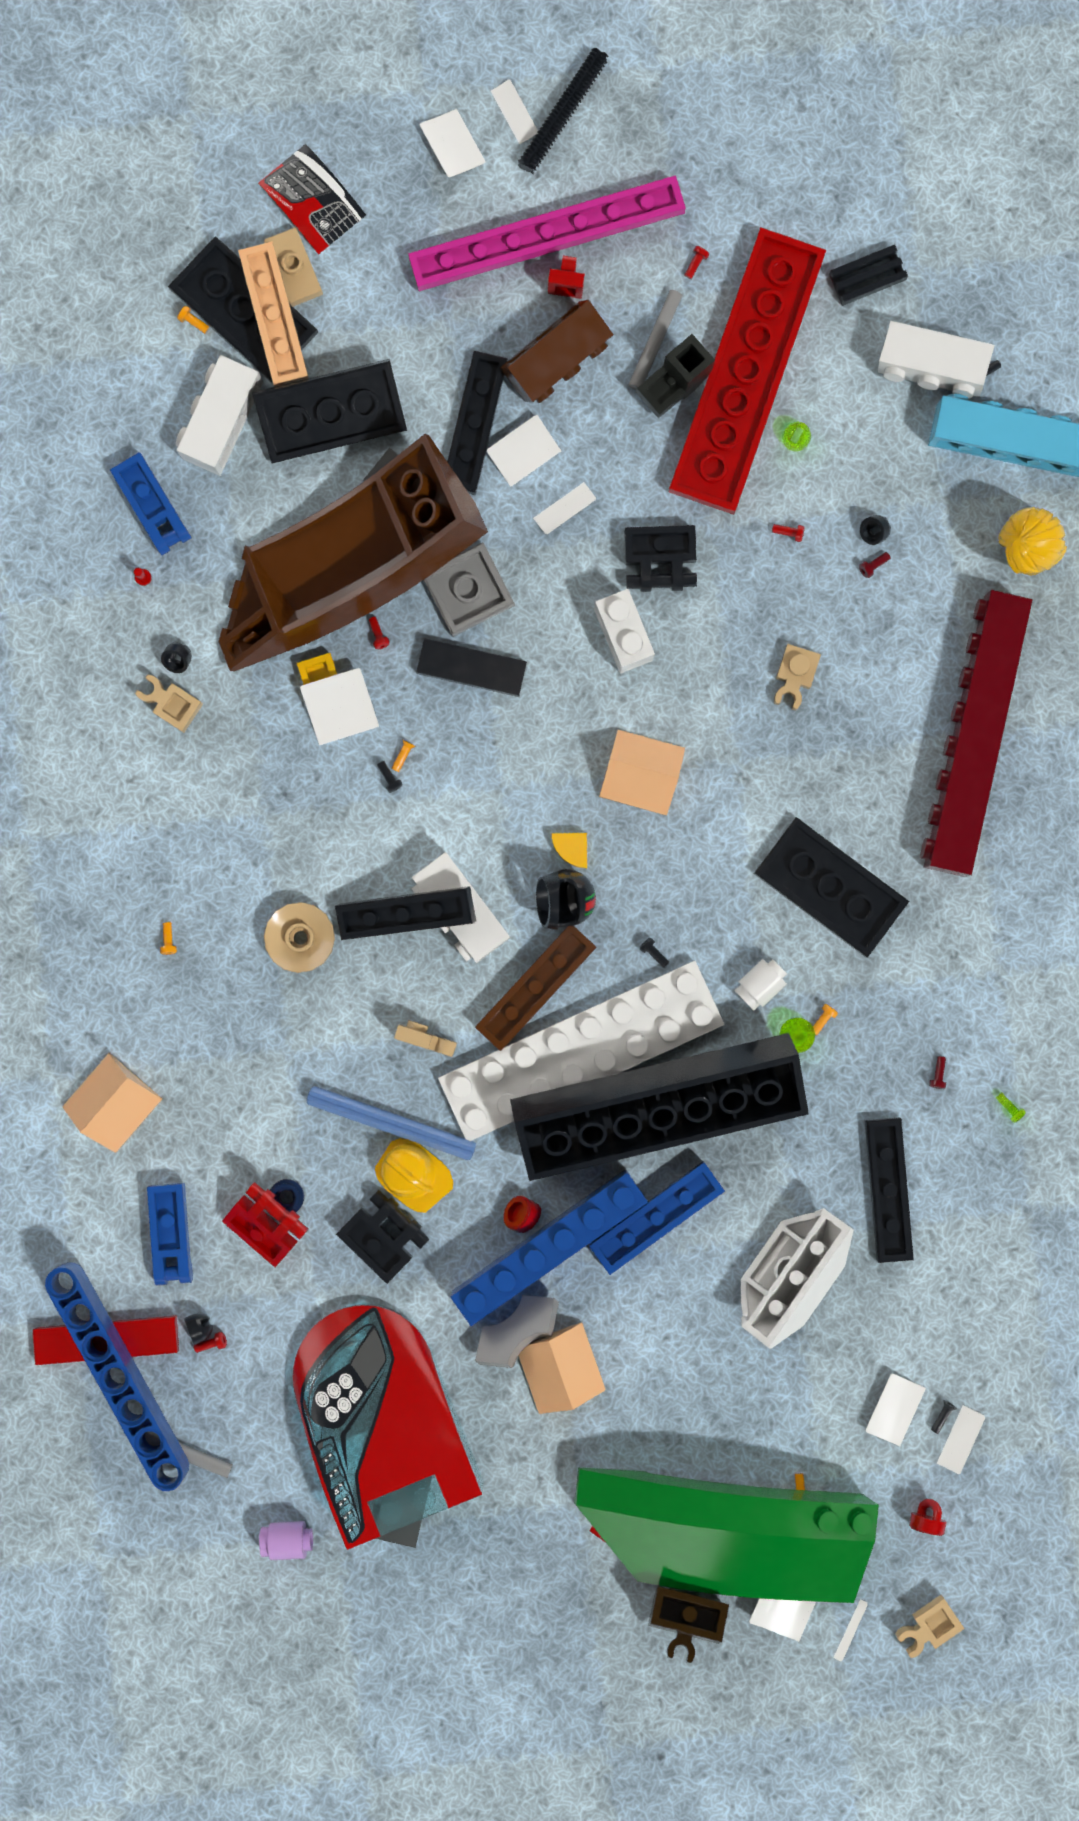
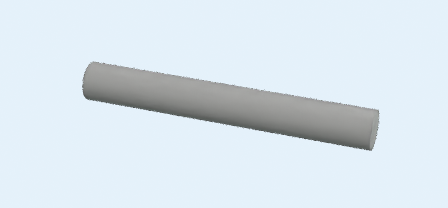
M670 290L628 384L630 388L636 390L647 378L682 298V294L676 290Z
M145 1432V1439L148 1444L152 1446L160 1445V1438L156 1433ZM179 1443L189 1463L228 1478L233 1464Z

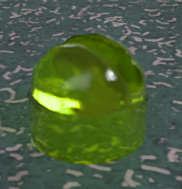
M799 421L790 423L782 435L785 447L794 452L804 450L811 440L809 427ZM797 428H800L803 432L796 444L791 439Z

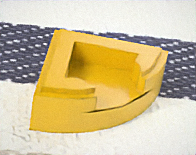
M551 833L554 848L559 856L574 867L587 869V833Z

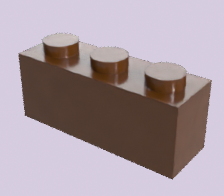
M590 300L579 301L503 364L500 369L525 402H534L536 400L537 403H541L555 391L552 386L561 378L567 381L581 370L579 363L590 356L593 359L601 354L608 347L606 341L614 334Z

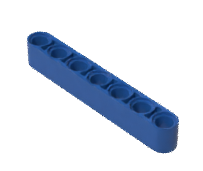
M67 1262L58 1266L48 1274L45 1280L48 1295L152 1484L161 1491L175 1490L189 1471V1461L83 1268L73 1262ZM61 1272L71 1276L73 1280L71 1289H65L60 1285L59 1274ZM77 1304H83L89 1309L90 1319L88 1321L82 1320L77 1316ZM94 1336H101L107 1341L108 1350L106 1352H100L94 1347ZM111 1368H119L124 1372V1383H117L111 1378ZM128 1400L140 1402L143 1414L137 1415L132 1413L128 1409ZM145 1432L156 1433L160 1438V1445L152 1446L148 1444L145 1439ZM169 1463L177 1468L178 1476H166L163 1472L162 1464Z

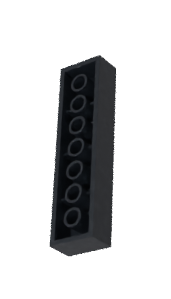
M789 1033L510 1099L514 1123L529 1181L809 1115L799 1054Z

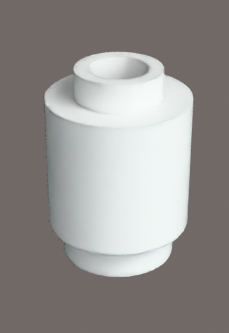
M762 959L738 981L740 985L734 991L754 1011L760 1005L764 1007L787 985L783 980L787 973L773 959L769 963Z

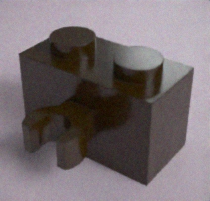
M658 1586L655 1590L648 1626L676 1633V1638L667 1647V1658L672 1659L675 1648L678 1645H682L687 1649L686 1663H692L695 1657V1648L691 1642L692 1637L716 1644L722 1642L729 1604Z

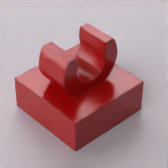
M563 255L561 270L550 268L548 294L582 299L585 274L576 272L577 257Z

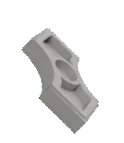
M522 1295L517 1309L509 1318L499 1324L482 1327L475 1361L479 1365L505 1368L514 1367L518 1355L528 1344L537 1339L552 1337L559 1302L555 1298Z

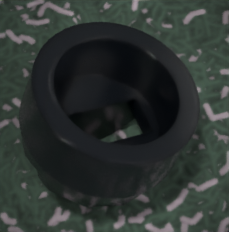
M881 515L870 516L864 519L860 525L861 538L869 545H876L885 541L891 532V525L887 518ZM879 525L881 531L874 535L871 529Z
M179 642L169 644L161 655L163 666L173 673H183L186 671L192 659L189 647ZM176 655L181 657V661L175 659Z
M202 1313L184 1318L194 1345L209 1338L213 1331V1325L202 1326V1324L210 1320L209 1316Z

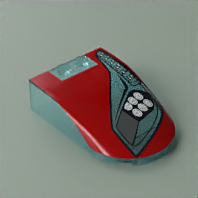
M369 1303L348 1305L336 1309L320 1319L309 1330L297 1351L293 1366V1388L312 1458L346 1549L349 1550L482 1495L484 1479L431 1347L416 1324L405 1315L392 1309Z

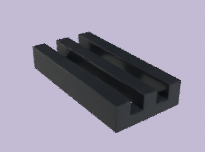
M895 244L830 270L829 276L842 306L906 281L908 274L902 268L903 262L896 254L898 250ZM884 259H890L887 263L840 281L839 279L842 276ZM894 269L896 273L847 294L844 291L848 287Z

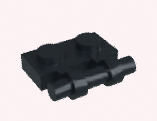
M695 525L625 527L626 565H640V575H626V589H640V592H651L652 588L672 587V591H683V587H697V573H683V563H696L697 560ZM671 564V574H651V565Z
M378 1190L369 1200L379 1210L371 1216L361 1207L336 1235L388 1284L413 1257L403 1246L411 1240L421 1249L429 1241V1238L420 1230L422 1226L415 1219L411 1221L397 1208L399 1204L392 1197L388 1199ZM386 1218L402 1231L396 1239L380 1225Z

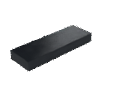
M424 638L416 673L519 697L527 661Z

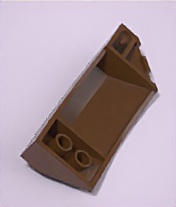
M424 434L370 478L315 514L253 546L248 547L245 545L241 558L245 560L243 573L240 581L235 580L228 605L229 608H232L227 629L222 628L219 638V644L230 671H238L313 642L369 614L435 573L488 533L476 503L429 435Z

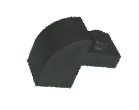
M691 334L665 356L663 366L637 387L636 393L659 419L682 398L685 400L703 383L712 371L715 359L697 338Z

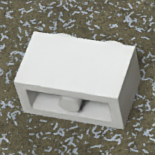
M629 589L596 601L594 610L620 674L653 661L655 653Z

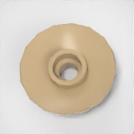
M299 902L287 904L275 911L267 922L264 940L266 951L274 963L284 970L301 973L312 971L325 963L332 953L335 935L333 925L326 913L315 905ZM299 931H304L307 934V941L302 945L295 942V935Z

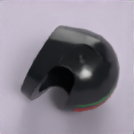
M562 869L538 879L536 906L540 923L544 928L558 930V927L578 925L592 914L596 903V894L593 885L582 873L571 869Z

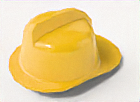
M399 1138L391 1141L375 1166L376 1176L381 1185L404 1205L416 1212L426 1213L453 1189V1179L450 1170L444 1163L422 1145L408 1139Z

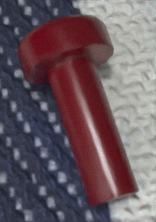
M885 552L870 563L862 562L859 565V570L865 578H870L874 575L873 570L890 560L891 557Z
M937 1056L934 1080H930L929 1086L932 1088H946V1082H943L945 1057Z

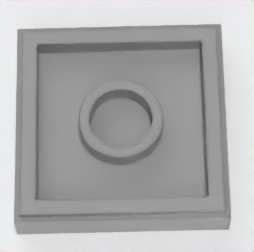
M483 542L458 554L435 573L424 579L452 637L515 606Z

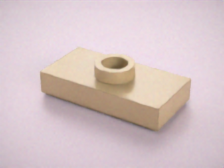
M296 227L264 239L265 243L273 242L288 301L292 307L323 295Z

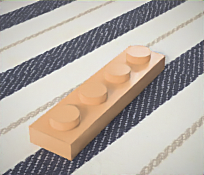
M273 242L238 250L274 387L309 379Z

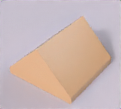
M618 729L599 797L667 816L678 782L685 748Z
M108 1053L62 1107L80 1133L116 1153L160 1103L162 1098L113 1055Z
M582 1322L553 1332L551 1338H541L531 1342L518 1355L539 1414L574 1410L606 1390Z

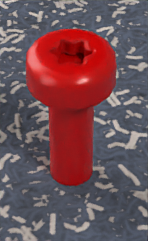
M695 246L692 252L695 256L684 274L689 279L693 278L702 259L707 260L709 252L700 246Z
M774 524L772 528V533L795 537L796 542L802 541L805 527L802 525H798V528Z
M134 569L135 581L139 585L146 586L151 582L152 576L148 570Z
M377 617L369 618L368 621L375 637L373 642L374 648L378 650L386 648L390 644L389 638L383 636Z
M223 1332L215 1333L214 1338L195 1344L193 1348L196 1353L213 1347L224 1349L227 1346V1339Z

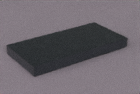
M215 236L171 282L168 288L272 383L241 259ZM290 305L301 350H303L318 334V330Z
M390 359L252 392L271 463L407 431Z
M795 817L753 873L865 958L869 957L910 902L797 817Z

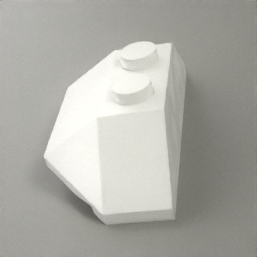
M824 1208L814 1213L781 1221L741 1278V1307L743 1315L741 1317V1327L770 1349L803 1327L844 1269L854 1229Z

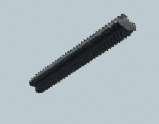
M593 48L592 52L589 53L590 55L582 63L583 66L577 71L578 73L570 81L571 84H568L559 102L556 103L557 105L549 113L550 116L542 124L543 127L539 128L538 134H535V138L530 142L531 145H528V148L525 149L526 152L518 160L520 163L518 166L521 169L534 174V170H537L536 166L539 167L538 164H541V160H544L543 156L546 157L545 153H548V149H551L550 145L553 146L552 142H556L555 138L558 139L557 135H560L559 132L563 131L561 128H565L564 124L567 125L566 121H569V117H572L571 114H574V110H577L576 106L579 107L578 103H581V99H584L583 95L586 96L585 92H589L587 89H591L590 85H593L592 82L596 81L594 78H598L597 74L600 75L599 71H602V67H605L604 64H607L606 57L609 56L605 52H601L598 48Z

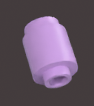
M305 1521L270 1523L269 1527H261L259 1534L261 1557H269L270 1560L305 1559L307 1551L313 1550L312 1528H306Z

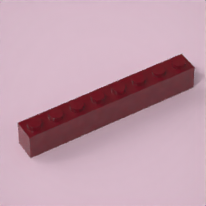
M991 590L983 599L979 598L976 603L973 619L978 620L976 633L970 634L966 646V653L971 654L968 667H963L959 677L958 687L963 688L961 701L954 703L951 713V721L956 723L953 736H947L943 749V755L948 756L945 770L941 769L939 771L936 781V790L940 791L938 804L933 803L929 812L928 824L933 825L930 839L925 838L921 848L920 858L925 859L923 868L962 877L972 875L1033 599Z

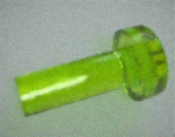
M1002 1092L996 1097L1012 1115L1010 1120L1013 1123L1018 1122L1026 1114L1023 1108L1019 1110Z

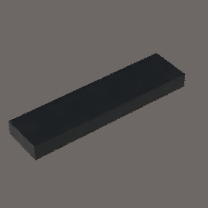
M479 351L473 352L447 460L467 492L472 495L477 493L505 376L500 367L508 361V358Z
M470 886L335 905L341 940L473 924L476 922Z
M898 1117L864 1120L876 1260L878 1263L914 1260L902 1119Z

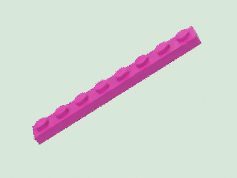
M675 175L408 253L418 291H423L685 214L686 207Z

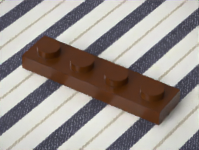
M568 926L475 1028L499 1051H502L597 947L575 926Z

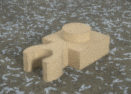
M790 644L786 645L776 679L784 681L785 685L776 692L774 704L779 705L782 695L790 694L794 698L792 710L796 711L802 702V695L799 689L800 687L811 688L821 654Z
M147 675L146 679L153 683L154 691L149 695H145L137 690L136 696L145 703L156 702L157 706L153 713L185 733L203 706V703L173 683L165 691L160 680L152 675Z
M408 1020L407 1026L398 1025L394 1039L450 1057L453 1056L457 1042L427 1033L429 1026Z
M941 1594L912 1614L917 1622L916 1625L903 1626L897 1630L895 1635L900 1642L908 1637L915 1639L913 1645L906 1649L910 1658H914L922 1653L926 1642L930 1641L936 1649L965 1628Z

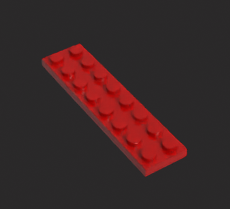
M760 227L715 356L714 367L708 376L669 487V493L733 515L735 514L826 253L825 249Z

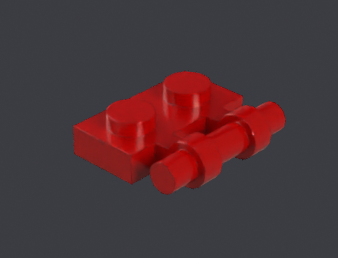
M254 1182L245 1193L255 1201V1204L243 1195L222 1222L276 1268L298 1242L288 1231L300 1240L309 1228L298 1220L301 1216L294 1210L289 1212L274 1199L276 1195L269 1189L265 1191ZM263 1210H266V1211H267L271 1216H273L280 1224H277V1223H276L272 1218H270Z

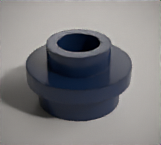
M280 1180L270 1189L276 1195L274 1199L289 1212L292 1210L297 1212L304 1203L305 1195L303 1188L294 1180ZM288 1190L292 1192L293 1201L291 1203H284L281 1200L280 1195L282 1191Z

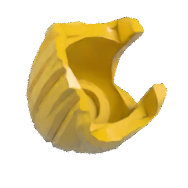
M1027 507L1011 515L998 534V542L1002 547L1006 548L1007 562L1015 573H1023L1030 576L1037 575L1045 570H1050L1065 555L1067 551L1066 542L1063 539L1065 531L1063 525L1060 524L1061 521L1058 517H1053V513L1043 508Z

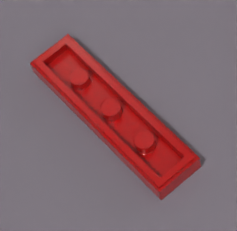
M177 1315L112 1321L132 1357L171 1354L180 1351ZM65 1325L36 1327L33 1329L35 1365L85 1361ZM94 1336V1347L100 1352H106L108 1350L107 1341L101 1336Z

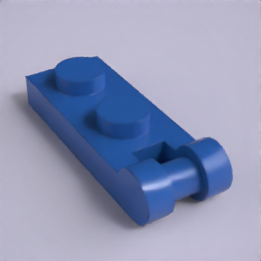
M140 452L110 469L161 556L171 551L169 547L179 541L185 543L192 538ZM169 521L173 529L161 535L157 527Z
M185 1183L148 1186L147 1197L154 1283L156 1286L167 1285L168 1281L179 1280L180 1283H192L193 1270L190 1256ZM166 1257H177L178 1266L167 1267Z

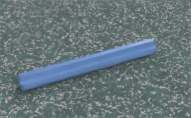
M316 1086L310 1089L307 1096V1104L465 1160L472 1158L476 1148L474 1141H468L463 1137Z

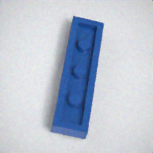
M702 1161L651 1198L647 1204L592 1241L589 1247L609 1275H611L724 1193L725 1190L705 1162Z

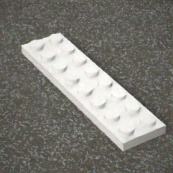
M692 961L508 1045L502 1051L497 1050L440 1076L438 1079L465 1139L472 1141L514 1121L510 1099L621 1073L725 1024L696 961Z

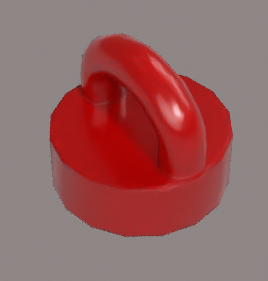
M525 1196L512 1198L504 1210L503 1218L506 1227L517 1233L528 1232L539 1221L542 1211L541 1206Z
M926 1498L920 1502L917 1513L911 1512L909 1526L911 1529L922 1533L942 1536L945 1534L947 1521L941 1519L942 1509L939 1503L933 1499ZM927 1508L932 1509L933 1516L926 1515Z

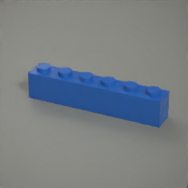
M625 1169L453 1289L450 1297L468 1324L473 1326L647 1204L648 1201Z

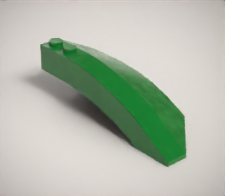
M578 1467L574 1502L638 1582L718 1595L854 1603L875 1543L879 1508L877 1503L864 1494L756 1487L652 1474L647 1471Z

